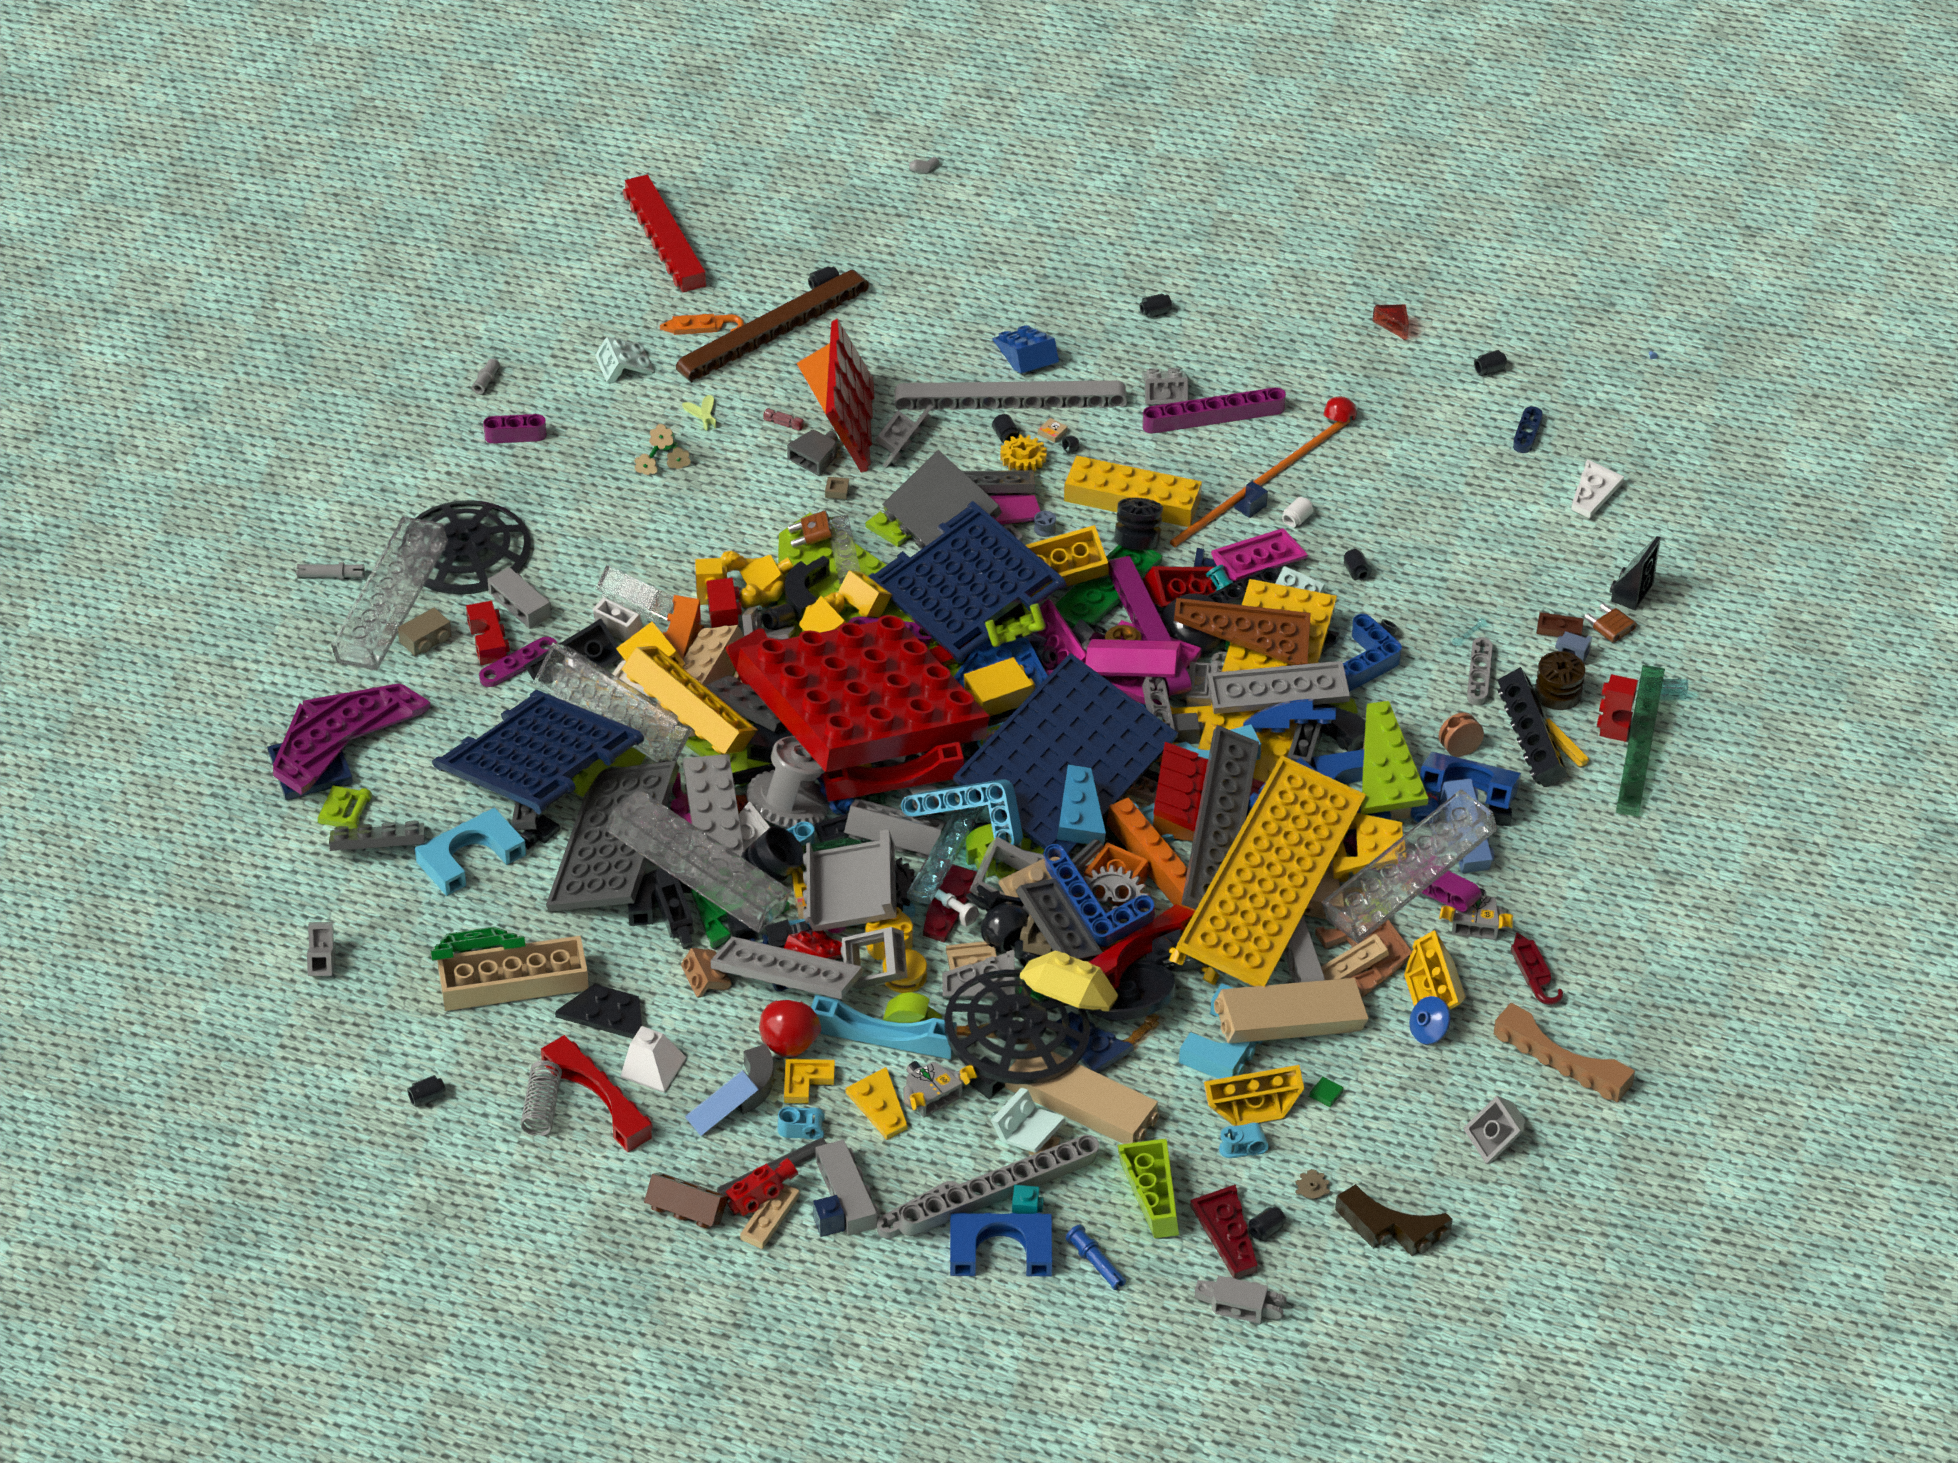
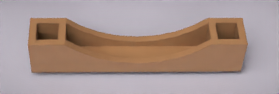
M1510 1003L1495 1020L1493 1034L1500 1041L1508 1042L1517 1047L1520 1052L1534 1056L1540 1063L1550 1065L1563 1076H1570L1579 1081L1583 1087L1599 1092L1605 1099H1611L1618 1103L1633 1085L1635 1070L1615 1059L1588 1058L1561 1048L1540 1030L1530 1012L1513 1003Z

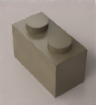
M435 607L398 627L399 642L414 656L426 653L431 647L440 642H446L452 636L450 621Z

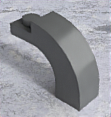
M767 1044L743 1051L744 1066L749 1077L759 1090L736 1107L740 1108L742 1114L748 1113L760 1106L772 1090L774 1082L773 1058Z

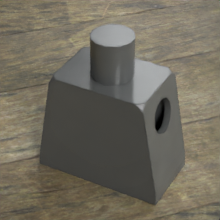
M810 430L787 445V459L820 477L837 457L836 442L838 441V436L833 431H829L824 435L816 430Z

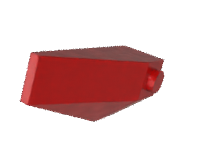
M1153 566L1142 579L1152 602L1161 608H1165L1171 601L1182 595L1202 594L1207 596L1217 589L1211 578L1206 576L1207 572L1214 567Z

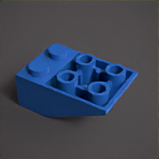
M1029 325L1020 326L1014 332H1001L999 336L992 338L1012 368L1019 373H1025L1059 362L1055 338Z

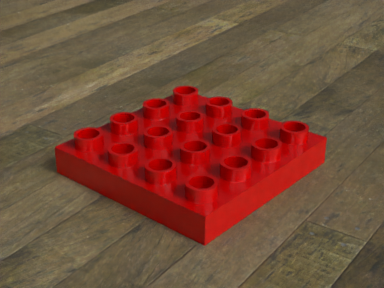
M885 615L876 622L860 625L844 623L839 626V629L824 632L807 630L800 633L799 637L783 640L766 638L757 645L740 648L737 672L825 772L930 751L938 745L955 742L963 744L986 738L990 716L974 700L973 695L958 683L951 675L949 669L944 667L931 654L927 646L918 640L899 617Z

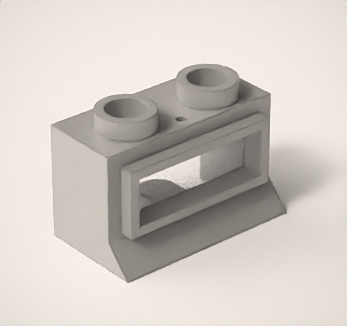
M1218 660L1212 663L1190 662V669L1186 668L1191 680L1192 689L1190 692L1183 693L1182 700H1187L1186 707L1211 706L1207 673L1217 672Z

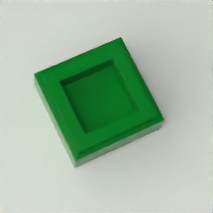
M1322 1077L1310 1091L1309 1097L1331 1107L1343 1093L1344 1087Z

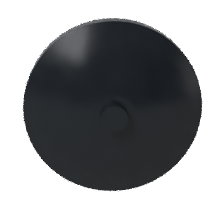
M1136 960L1124 971L1119 987L1114 989L1118 997L1109 1011H1102L1101 1009L1085 1010L1094 1016L1110 1020H1129L1148 1016L1167 1006L1174 998L1176 993L1174 976L1170 970L1162 965Z

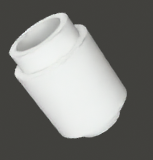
M1298 497L1284 510L1282 515L1283 522L1292 528L1300 526L1313 513L1311 501L1307 498Z

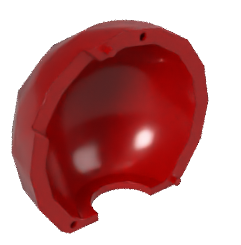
M775 1000L768 1004L761 1013L759 1032L761 1040L764 1044H767L769 1050L779 1056L794 1058L802 1054L815 1041L821 1032L819 1017L814 1010L802 1001Z

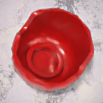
M1342 396L1333 397L1327 401L1323 415L1331 420L1347 422L1351 416L1352 420L1355 419L1357 406L1349 398Z

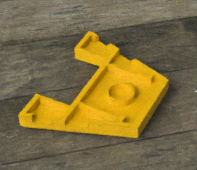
M1357 813L1349 829H1356L1357 857H1334L1333 877L1338 879L1342 878L1344 873L1352 872L1353 874L1362 873L1364 868L1374 866L1375 869L1404 862L1402 822Z

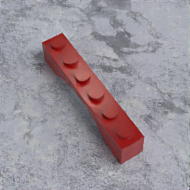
M960 742L938 745L917 759L891 767L866 768L854 766L824 772L823 779L827 800L830 802L952 780L953 776L964 765V758Z
M1175 904L1154 918L1150 924L1131 933L1089 961V963L1100 967L1112 987L1116 989L1119 987L1120 979L1129 965L1145 954L1152 952V941L1178 929L1185 931L1195 911Z
M563 1035L541 1048V1059L557 1064L562 1070L561 1079L581 1084L592 1090L602 1099L613 1119V1138L627 1152L652 1139L651 1129L653 1125L650 1119L638 1111L633 1101H628L624 1097L621 1089L609 1081L604 1071H599L595 1067L592 1059L580 1051L576 1042H571ZM544 1065L546 1068L553 1069L559 1074V1071L556 1068ZM550 1071L553 1075L558 1076L553 1071Z

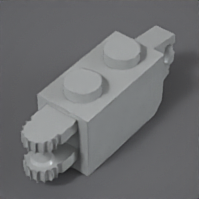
M1219 1275L1216 1282L1198 1280L1194 1298L1212 1304V1311L1216 1315L1258 1324L1261 1323L1262 1317L1277 1320L1282 1318L1284 1312L1280 1307L1285 1306L1287 1297L1283 1294L1268 1291V1286Z

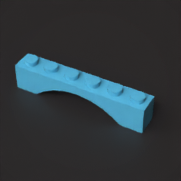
M815 995L811 1008L819 1017L821 1025L820 1034L951 1059L953 1050L948 1044L944 1030V1020L931 1018L914 1023L889 1022L862 1014L839 999ZM953 1022V1028L957 1036V1022Z

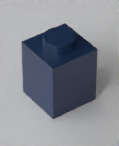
M837 1195L813 1201V1219L820 1237L845 1231L844 1211Z

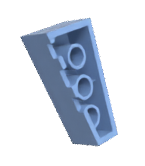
M1471 779L1444 782L1439 798V809L1444 811L1443 821L1445 825L1450 824V841L1457 844L1454 845V852L1462 873L1489 870L1492 861H1494L1493 848H1489L1488 828L1484 827L1482 822L1484 820L1483 809L1477 803L1478 790L1477 787H1473Z

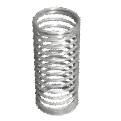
M537 1061L530 1068L520 1123L523 1131L529 1135L544 1136L550 1133L553 1127L562 1070L551 1061ZM541 1065L552 1066L559 1071V1074L550 1068H535ZM538 1070H550L556 1073L558 1076H555L552 1073L548 1072H534ZM538 1074H548V1075H551V1076H553V1077H555V1078L552 1079V1078L546 1077V1076H539V1077H538V1076H536V1075H538ZM529 1118L545 1120L547 1122L539 1124L549 1125L546 1127H535L527 1123L526 1119L534 1124L537 1122ZM524 1122L532 1128L549 1129L542 1132L534 1131L526 1127Z

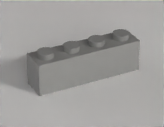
M844 1139L815 1147L816 1163L831 1196H838L844 1211L845 1229L848 1236L877 1228V1218H880L879 1209L876 1203L872 1204L871 1202L872 1197L869 1186L863 1184V1174L860 1166H855V1156L852 1148H847Z

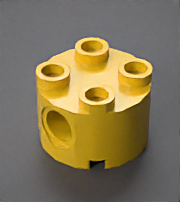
M896 907L897 918L866 923L865 933L889 927L904 931L905 948L912 949L913 924L911 919L901 912L900 908ZM885 942L866 945L868 953L874 959H885Z

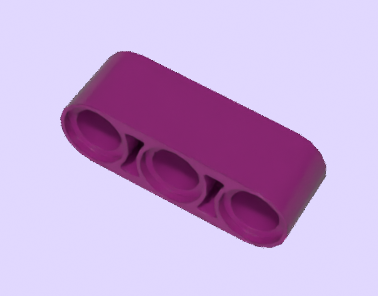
M540 414L490 416L483 421L484 438L488 443L537 442L544 440L547 436L546 419Z

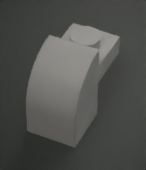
M309 922L308 976H332L335 962L333 922Z

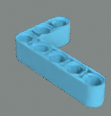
M1005 779L919 792L905 797L901 803L903 813L911 817L988 805L994 839L999 837L1010 843L1006 839V833H1009L1012 838L1010 844L1014 846L1019 845L1023 839L1014 787L1010 781ZM998 786H999V787L1002 789V791H1003V795H1002V796H1000V795L998 794V792H997V787H998ZM976 790L980 791L981 800L977 798ZM955 793L959 795L960 803L955 800ZM934 796L939 800V806H936L934 803ZM913 800L917 802L918 809L914 808ZM1002 809L1007 813V819L1002 817Z

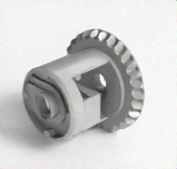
M794 736L778 740L771 753V761L775 766V771H765L752 778L746 791L748 802L750 801L762 818L773 824L791 828L799 822H809L815 826L816 823L822 822L825 819L829 807L827 798L820 791V786L814 785L816 778L820 777L825 771Z

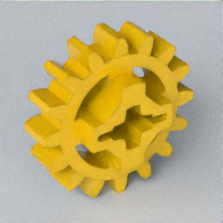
M1019 435V438L1016 439L1012 436L1011 441L1005 440L1004 445H1001L1000 461H1003V466H1008V470L1031 469L1036 472V467L1042 468L1043 463H1046L1047 448L1044 447L1043 442L1038 443V438L1032 440L1030 435L1026 438Z

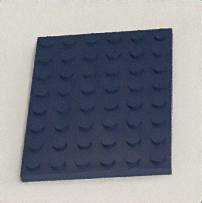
M1070 653L953 776V781L960 786L1001 779L1010 781L1015 791L1022 833L1044 850L1051 844H1058L1069 855L1080 843L1057 839L1068 765L1092 769L1103 819L1108 813L1109 806L1117 803L1163 754L1165 742L1172 744L1177 739L1178 732ZM998 786V787H997V792H998V794H999L1000 796H1002V795H1003V791H1002V789ZM976 790V796L981 800V793L979 790ZM1002 809V817L1007 819V813Z

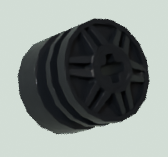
M1135 497L1119 501L1116 516L1118 522L1115 525L1114 541L1122 547L1133 550L1156 548L1160 542L1161 528L1159 525L1162 524L1163 506L1154 500Z
M772 826L742 852V867L754 883L766 889H773L803 864L804 851L798 839L791 832L779 826Z

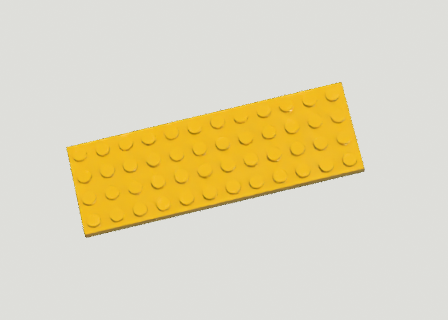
M1249 579L1242 605L1311 613L1307 664L1319 663L1337 596ZM1230 642L1221 672L1292 665ZM1211 704L1198 749L1210 750L1213 731L1217 725L1228 730L1242 727L1246 719L1261 710L1214 714ZM1290 719V728H1285V732H1271V728H1262V732H1255L1261 743L1260 759L1256 760L1254 779L1266 783L1280 756L1288 758L1298 723H1294V719Z
M1281 755L1177 943L1175 950L1252 986L1265 987L1361 807L1366 794Z

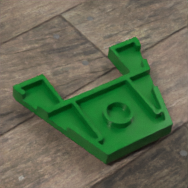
M747 878L711 881L692 889V898L712 949L726 943L731 938V933L721 924V922L728 919L727 911L759 904L771 918H774L790 910V903L787 900L775 898L774 893L755 887V883Z
M495 926L448 933L440 940V944L435 945V949L430 950L432 961L453 958V952H470L471 949L481 948V950L495 948L496 945H502L504 950L525 947V937H517L516 933H507V930Z

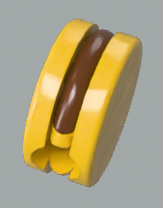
M905 948L907 978L886 982L885 985L889 989L898 993H908L919 990L927 980V962L921 953L913 949ZM886 957L883 961V973L887 972Z

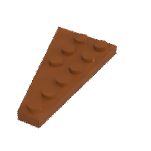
M1176 598L1174 621L1291 665H1303L1308 662L1311 613Z

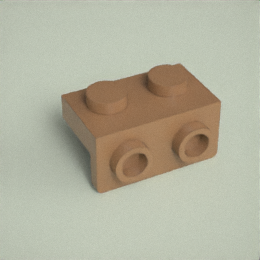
M691 948L681 963V967L696 997H703L707 989L727 990L732 984L727 973L711 969V959L717 954L715 950Z

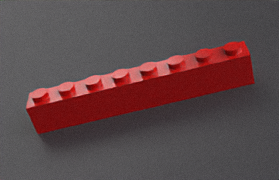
M648 174L625 180V189H623L624 199L630 201L631 211L637 213L638 223L644 225L646 237H651L653 249H658L660 261L665 262L667 273L673 275L674 285L676 287L679 286L682 292L706 287L705 270Z

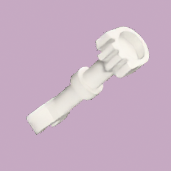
M928 877L919 882L924 887L921 891L922 894L926 897H935L946 908H952L959 912L961 924L965 927H968L969 924L972 925L976 921V917L980 916L975 905L971 903L962 904L951 893L946 894L938 889Z

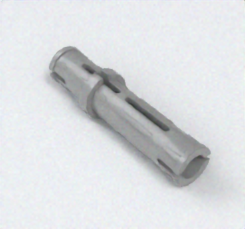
M339 562V564H297L296 567L298 569L296 570L297 578L320 577L344 580V578H364L365 573H363L365 571L364 564L349 565Z

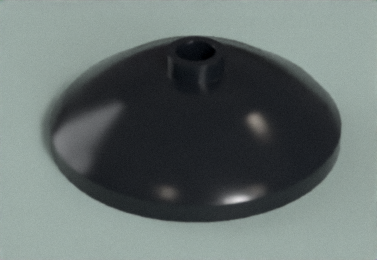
M1185 594L1177 597L1215 602L1213 599L1202 594ZM1176 599L1171 601L1165 607L1160 617L1169 636L1200 647L1201 656L1199 658L1213 652L1223 639L1174 621Z

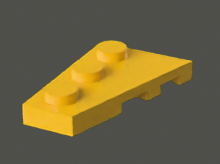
M887 1067L845 1088L846 1094L886 1140L907 1130V1123Z

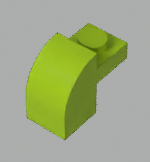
M991 823L973 830L966 839V862L968 865L975 863L977 869L981 865L988 846L994 840ZM994 857L985 874L987 878L996 875V860Z
M908 992L899 994L888 1001L883 1020L896 1023H914L931 1018L942 1019V1015L928 1006L930 998L918 993Z

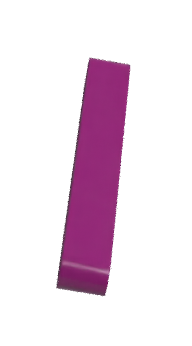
M1274 387L1149 406L1143 411L1142 428L1145 432L1152 434L1278 415L1285 410L1286 392L1281 388Z
M1355 829L1343 840L1345 851L1351 857H1357ZM1405 849L1404 862L1375 869L1374 866L1369 867L1460 912H1465L1482 896L1481 890L1475 883Z

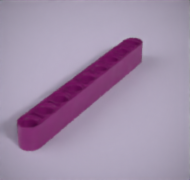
M1125 556L1108 560L1109 577L1134 628L1140 632L1141 640L1172 641L1131 557ZM1179 656L1176 676L1162 677L1166 684L1168 696L1190 692L1192 689L1189 674Z

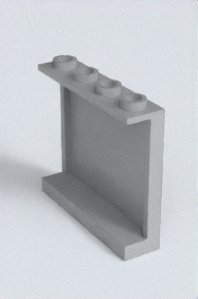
M889 829L880 830L879 841L813 852L811 844L806 843V853L803 854V861L807 871L803 872V878L807 890L803 891V896L807 909H804L803 913L805 922L810 924L813 932L897 918L895 843Z

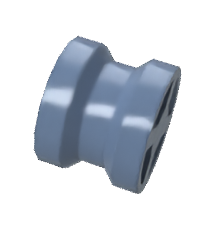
M1040 511L1035 515V533L1042 537L1053 535L1056 531L1055 514L1050 511Z

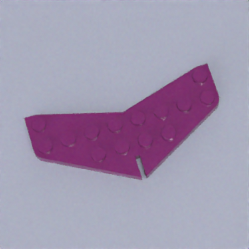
M391 684L303 700V705L299 703L274 761L273 776L302 795L310 790L350 740L421 715L430 709V701L403 684Z

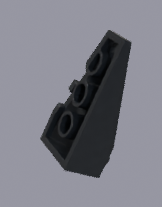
M599 619L524 666L535 684L607 668L622 659V656L616 649L619 645L603 620Z

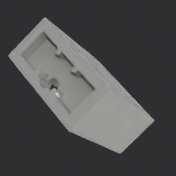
M996 837L988 846L969 891L979 897L983 896L977 891L978 885L983 886L990 892L997 891V889L982 882L993 857L1017 870L1036 863L1038 858Z
M889 927L842 938L841 955L844 963L861 966L859 947L885 942L887 972L866 977L861 976L852 987L863 988L907 978L904 931Z

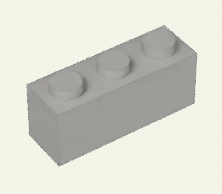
M510 567L488 578L489 594L529 629L551 617V603L548 598L538 593L533 585H529L519 573H515Z

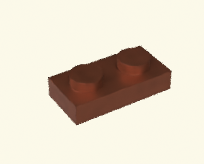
M1539 612L1536 634L1559 637L1563 636L1566 631L1581 636L1584 618Z

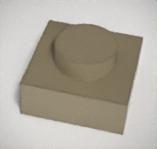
M828 477L825 498L847 500L849 478Z

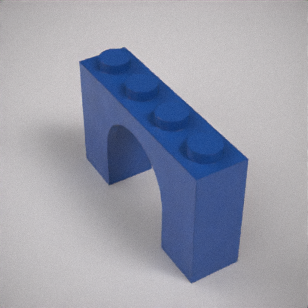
M1364 749L1313 757L1312 767L1317 772L1343 784L1360 782L1363 776ZM1390 811L1365 814L1391 820ZM1348 829L1345 836L1351 834L1355 829Z
M1437 752L1430 753L1422 764L1420 779L1424 789L1440 793L1444 782L1471 779L1473 787H1477L1487 793L1485 804L1506 809L1509 808L1517 795L1521 777L1520 772Z
M950 1213V1276H976V1250L978 1246L988 1238L1006 1236L1017 1240L1025 1249L1026 1276L1052 1277L1051 1214Z

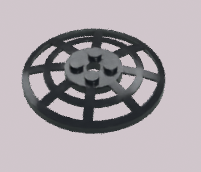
M462 500L443 503L419 514L404 529L400 537L398 549L403 569L415 582L437 592L464 595L488 591V578L484 569L495 565L503 557L514 561L515 563L510 568L515 573H519L529 558L531 542L527 527L513 512L494 503ZM457 506H481V507H482L480 510H479V509H469V508L455 509V510L452 509V507H457ZM493 509L502 512L518 524L506 525L499 517L489 512ZM440 510L444 512L432 518L425 526L416 525L432 513ZM471 513L475 514L472 519L459 520L456 514ZM445 517L450 521V523L442 528L432 526ZM484 517H487L499 526L486 527L481 521ZM510 532L523 533L524 545L520 555L508 550L510 546ZM419 533V550L406 556L405 541L407 534ZM427 533L438 535L437 542L425 547L424 540ZM503 533L502 546L491 542L490 535ZM468 539V541L462 542L461 540ZM439 550L446 558L442 563L434 559L429 553ZM488 550L496 552L493 557L481 563L479 558L485 555ZM423 557L429 565L439 569L435 580L419 573L411 563ZM454 561H471L472 563L471 566H452ZM448 572L457 574L476 572L479 583L458 585L444 583Z
M1005 969L987 972L968 980L960 986L952 995L946 1007L944 1030L948 1044L954 1054L965 1065H972L975 1072L987 1078L1010 1084L1043 1083L1067 1073L1084 1056L1090 1035L1089 1018L1085 1009L1077 1008L1083 1020V1033H1080L1069 1027V1016L1065 1008L1069 1004L1049 996L1047 997L1051 1000L1040 1003L1038 1000L1030 997L1032 988L1025 981L1009 980L995 983L991 980L1001 977H1020L1022 970ZM978 983L985 986L974 996L970 1003H956L958 997L968 988ZM1020 986L1022 990L1020 994L1007 995L1001 988ZM989 992H992L998 998L992 1006L978 1004ZM1058 1008L1062 1024L1049 1020L1047 1010ZM953 1012H967V1022L972 1034L959 1041L953 1028ZM975 1013L989 1014V1024L979 1029L975 1021ZM1014 1017H1021V1018L1024 1019V1020H1023V1021H1019V1020H1014L1013 1018H1014ZM1046 1028L1059 1032L1053 1041L1045 1045L1041 1037L1045 1033ZM994 1033L998 1038L1006 1042L1005 1047L994 1044L986 1036ZM1066 1036L1080 1042L1072 1055L1063 1062L1056 1064L1050 1052L1058 1048ZM978 1041L986 1049L1002 1056L999 1068L980 1061L969 1053L966 1048ZM1033 1043L1036 1047L1035 1050L1028 1051L1014 1050L1016 1044ZM1042 1057L1047 1066V1069L1033 1072L1008 1071L1012 1058L1032 1059Z

